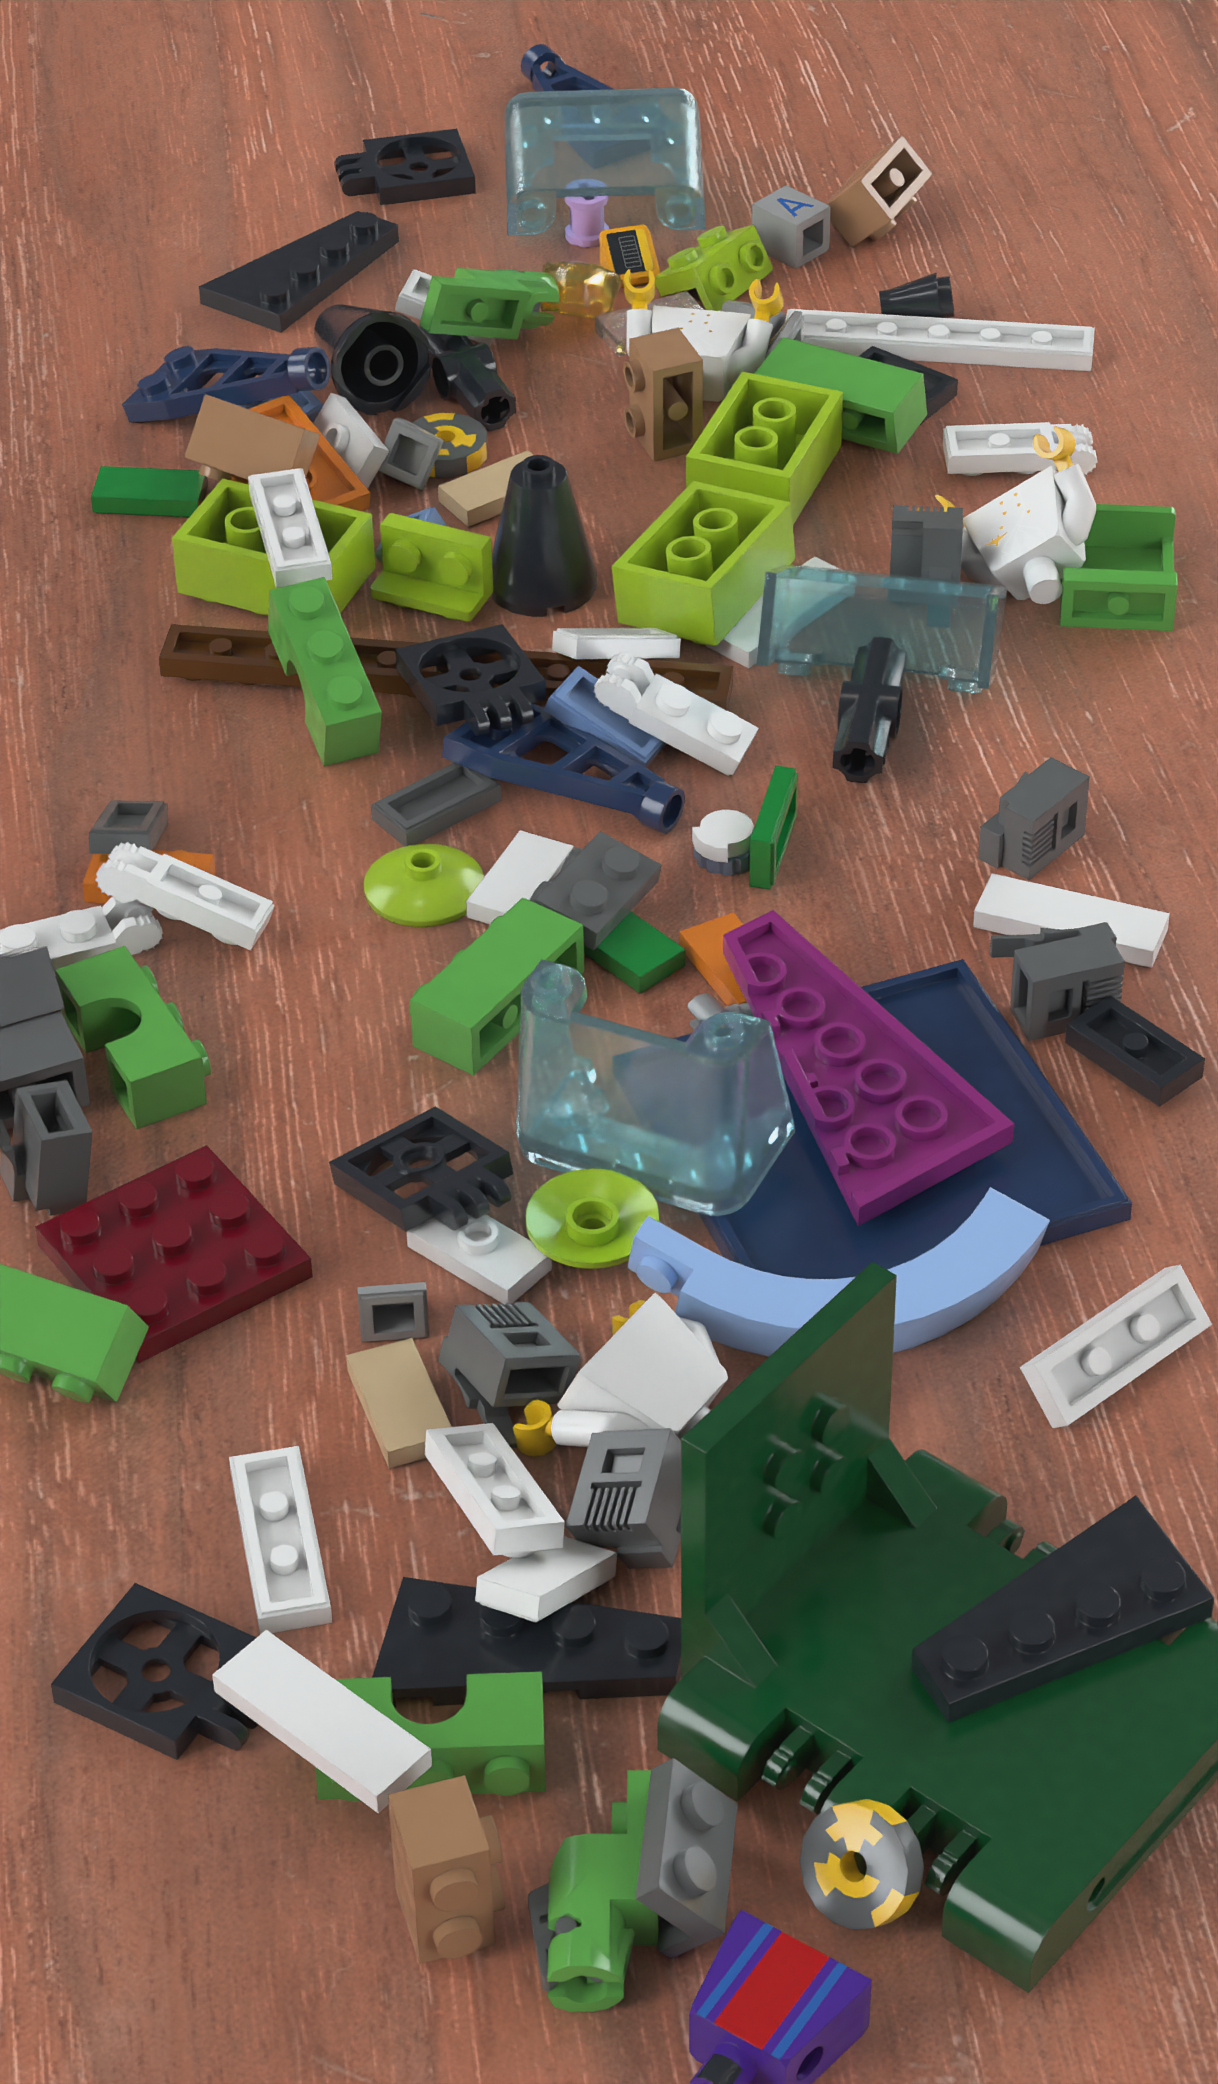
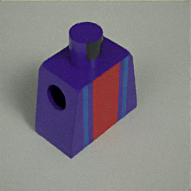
M741 1910L735 1917L691 2006L689 2013V2052L696 2061L703 2065L692 2078L690 2084H812L868 2029L870 2023L872 1979Z

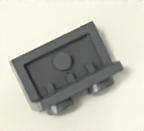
M600 831L583 849L577 847L572 850L566 858L561 872L551 883L543 881L532 894L530 901L583 924L584 945L595 950L658 883L662 865Z
M674 1758L651 1769L636 1890V1900L661 1916L657 1949L670 1959L725 1934L738 1805Z

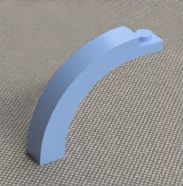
M990 1187L971 1216L948 1238L917 1258L887 1269L897 1275L893 1353L914 1348L941 1337L970 1321L994 1303L1020 1277L1039 1249L1050 1220ZM649 1216L634 1236L627 1267L635 1272L638 1278L649 1288L660 1293L670 1292L679 1297L675 1310L676 1315L702 1323L708 1332L710 1340L738 1350L768 1357L855 1278L805 1279L755 1270L730 1261L702 1247Z

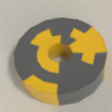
M436 413L423 416L412 422L416 426L444 440L430 477L453 478L466 475L480 468L487 459V431L482 423L470 416L458 413Z
M865 1799L831 1806L814 1818L803 1837L799 1862L804 1887L815 1907L835 1924L852 1930H859L891 1923L909 1911L920 1892L924 1871L920 1843L908 1821L889 1805ZM854 1852L860 1853L866 1861L867 1871L865 1876L857 1868Z

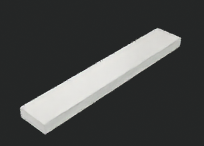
M787 309L785 320L786 322L794 311H801L802 316H804V343L854 356H860L871 346H875L914 361L1091 371L1095 328L1086 326Z

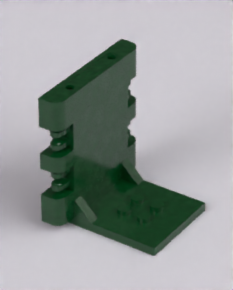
M871 1262L681 1438V1680L671 1690L661 1708L657 1722V1750L670 1759H676L736 1802L760 1779H763L776 1789L782 1790L788 1787L792 1781L807 1769L814 1774L806 1784L799 1803L816 1815H820L834 1805L865 1799L889 1805L908 1821L920 1843L922 1855L928 1848L939 1854L929 1868L924 1885L941 1896L948 1894L943 1910L941 1936L1029 1993L1218 1779V1621L1208 1618L1188 1626L1184 1630L1181 1629L952 1722H947L911 1669L912 1649L1058 1548L1047 1541H1043L1040 1544L1038 1543L1037 1547L1033 1548L1023 1559L1015 1555L1014 1553L1021 1545L1025 1530L1010 1519H1006V1497L924 1449L914 1452L904 1460L889 1438L897 1275ZM854 1852L857 1868L865 1876L867 1871L866 1861L860 1853Z

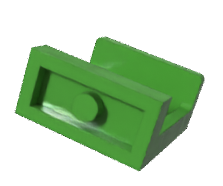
M1096 504L1095 517L1088 538L1084 541L1085 562L1080 568L1064 567L1063 578H1061L1063 590L1060 601V626L1173 631L1178 587L1177 572H1174L1173 542L1176 511L1173 507Z

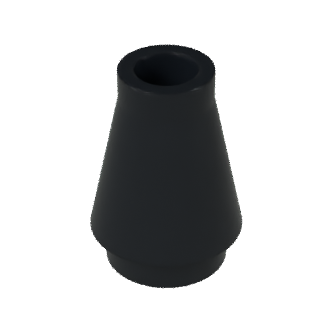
M933 273L892 289L879 291L881 314L936 318L955 317L950 276L937 277V273Z

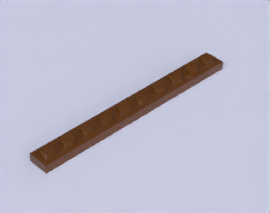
M171 624L159 656L160 675L164 677L184 678L191 681L202 679L230 681L245 685L294 686L302 689L298 673L286 676L268 631ZM350 637L374 693L400 694L417 698L396 669L395 649L418 644L419 642ZM523 650L546 683V700L534 704L546 706L549 697L578 666L597 679H600L601 675L605 676L608 673L606 671L607 665L611 659H574L560 653ZM497 651L471 657L473 662L482 664L503 660ZM642 659L649 663L654 676L658 674L728 711L733 687V666ZM445 664L421 669L420 673L424 678L448 673L449 669ZM465 675L461 676L460 678L463 680L472 681L480 678L481 676ZM511 679L495 682L493 688L501 686Z

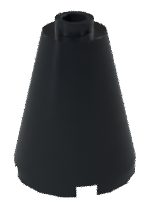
M345 304L330 306L319 315L314 327L315 340L318 347L322 348L328 356L330 377L336 391L340 396L345 397L354 409L367 415H378L376 413L388 410L397 412L405 409L421 394L431 372V365L428 363V347L430 348L427 336L414 321L396 312Z
M544 455L527 457L511 470L492 549V599L500 607L515 614L530 617H547V608L563 605L564 613H568L588 602L597 588V570L567 471L562 464Z

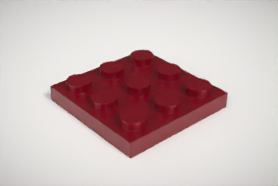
M207 1145L35 1226L38 1246L74 1288L128 1305L149 1326L135 1359L138 1363L313 1277L310 1256Z

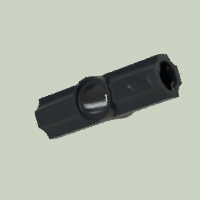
M420 326L419 328L429 341L428 363L431 365L434 382L441 398L444 400L456 398L467 414L482 423L487 431L505 427L510 416L516 413V397L497 375L495 360L488 345L484 342L473 345L467 336L428 333Z
M873 637L870 643L858 647L854 668H852L851 680H844L842 684L838 709V733L833 750V768L844 774L846 780L850 782L867 783L872 776L882 773L886 762V754L889 750L890 737L897 738L903 698L902 684L906 671L907 652L896 646L891 638Z

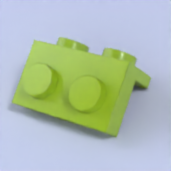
M754 225L726 231L724 226H718L701 234L697 238L699 243L697 247L684 249L667 259L669 267L655 276V285L661 297L696 288L705 310L720 311L723 302L735 300L749 289L754 280H761L773 271V266Z

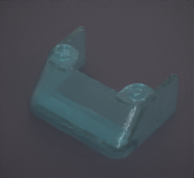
M781 565L765 572L756 665L769 666L777 662L778 673L803 676L811 675L812 666L832 664L854 667L858 647L867 645L873 637H884L893 639L896 646L907 652L905 672L937 675L938 678L947 679V690L981 693L982 688L989 689L995 679L1007 587L841 569Z

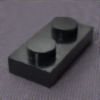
M1111 995L1067 1023L1066 1044L1159 1107L1203 1077L1204 1057Z

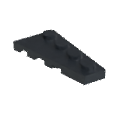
M1135 1495L912 1649L911 1669L949 1723L1211 1618L1214 1596L1137 1495Z
M403 1577L372 1678L391 1677L394 1708H396V1698L433 1697V1706L464 1705V1695H467V1674L542 1672L543 1694L549 1691L575 1690L579 1699L668 1696L679 1682L681 1676V1618L571 1602L540 1621L533 1622L481 1605L480 1602L475 1601L476 1587Z

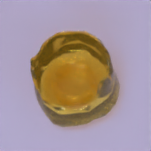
M580 261L546 262L543 265L542 272L550 274L555 279L560 299L559 303L541 302L540 308L542 312L549 311L593 319L602 318L606 312L607 322L611 321L616 297L623 283L618 274L598 264Z

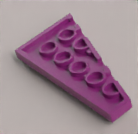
M774 910L723 935L724 957L858 1226L1013 1142L1014 1123Z

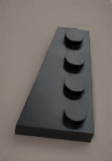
M356 211L199 286L200 304L282 333L399 242L398 224L378 218L372 213Z

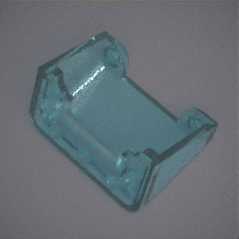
M680 88L525 92L511 98L505 106L504 142L508 236L534 235L550 228L555 221L556 198L655 195L657 217L663 225L674 230H705L700 114L697 100L690 92Z
M541 959L525 981L521 990L515 1126L520 1149L525 1158L536 1165L563 1173L591 1168L611 1170L641 1182L650 1190L657 1201L704 1215L722 1216L741 1209L750 1200L796 1130L770 1021L742 1013H717L703 1020L686 1042L579 1013L588 997L587 986L583 976L579 971L571 967Z

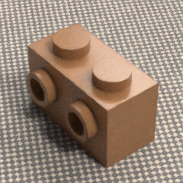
M900 136L863 162L826 203L830 206L831 224L842 234L851 247L868 236L875 242L888 233L896 225L894 219L907 211L917 201L914 196L915 193L932 175L931 171L903 136Z
M679 327L629 338V361H625L623 365L624 379L630 391V406L624 409V421L629 435L639 440L653 462L688 454L703 432V359Z
M205 394L184 457L202 463L199 474L221 481L222 478L231 480L233 475L248 479V476L299 468L303 469L306 478L320 434Z
M465 1775L388 1794L395 1886L419 1964L441 1958H461L479 1948L495 1945L493 1912L505 1909L503 1889L495 1864L502 1862V1849L493 1817L489 1815L479 1818Z

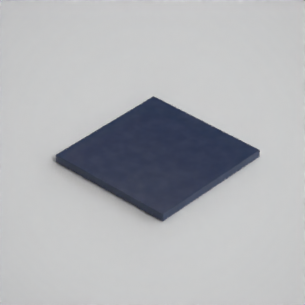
M964 959L866 985L861 988L1014 1123L1013 1142L860 1226L857 1225L754 1016L615 1054L617 1074L722 1256L755 1270L805 1279H841L856 1277L871 1262L885 1269H891L933 1249L953 1234L971 1216L990 1187L1050 1220L1040 1246L1131 1219V1200Z

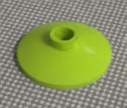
M439 844L409 845L388 852L371 865L364 878V895L370 908L390 922L410 927L439 926L451 923L467 915L466 901L484 879V874L479 864L471 856L456 848Z
M580 1169L558 1175L545 1182L535 1191L526 1208V1229L534 1246L545 1256L558 1263L586 1269L606 1268L629 1261L635 1234L648 1216L659 1222V1208L650 1190L631 1176L607 1169Z

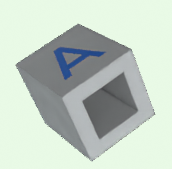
M787 185L752 204V225L755 226L768 256L797 269L829 250V205Z

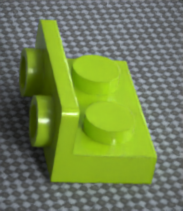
M389 513L380 524L383 571L370 586L371 597L393 603L399 607H410L442 615L452 620L471 621L493 593L491 537L394 513Z

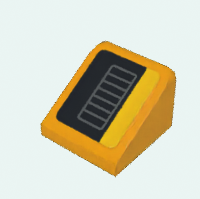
M641 224L607 229L600 232V264L612 288L624 287V276L629 269L632 286L649 283L648 269L654 273V277L660 274L651 234L646 225Z

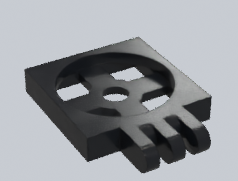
M457 128L363 140L362 153L340 155L334 161V167L345 195L357 196L376 193L380 205L476 194L475 175ZM450 151L452 158L433 160L425 157L424 154ZM400 157L405 159L401 164L379 166L378 164L379 160ZM414 168H427L420 172L411 170Z
M503 624L395 649L396 669L437 726L465 720L476 736L484 735L490 732L489 719L499 731L512 727L511 714L520 725L533 723L534 713L531 704L546 700L545 679ZM497 651L503 660L482 664L473 662L471 657ZM445 664L449 669L448 673L424 678L420 673L421 669ZM465 675L481 676L480 678L472 681L463 680L460 678L461 676ZM511 679L507 683L493 688L495 682Z
M436 1106L329 1162L335 1185L405 1232L431 1218H435L455 1231L467 1225V1214L474 1219H478L489 1213V1203L495 1207H500L511 1201V1192L503 1180L514 1174L509 1152ZM466 1152L477 1160L458 1171L446 1165L447 1162ZM388 1160L393 1162L392 1166L371 1176L377 1168ZM418 1161L432 1162L423 1167L409 1168L410 1165ZM410 1182H424L428 1185V1187L406 1199L393 1192Z
M134 1583L51 1683L54 1703L176 1760L180 1758L198 1734L230 1749L239 1750L249 1738L247 1728L255 1729L259 1724L214 1692L213 1680L209 1681L186 1670L185 1662L198 1646L203 1644L218 1651L219 1666L217 1670H219L257 1637ZM144 1621H152L171 1630L158 1647L146 1650L139 1649L122 1641L135 1624ZM154 1663L165 1664L171 1670L165 1679L158 1682L148 1681L142 1676L143 1670ZM101 1666L127 1677L128 1684L113 1703L99 1693L92 1681V1676ZM172 1698L184 1703L182 1706L166 1711L146 1712L152 1703H160Z

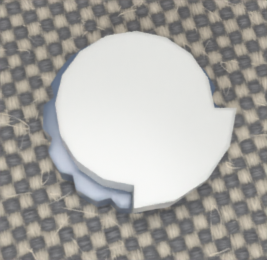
M719 810L706 815L701 820L700 827H692L694 858L697 859V864L701 868H706L707 872L713 874L720 873L723 876L735 873L741 874L748 871L750 867V839L754 830L752 820L746 814L736 810Z

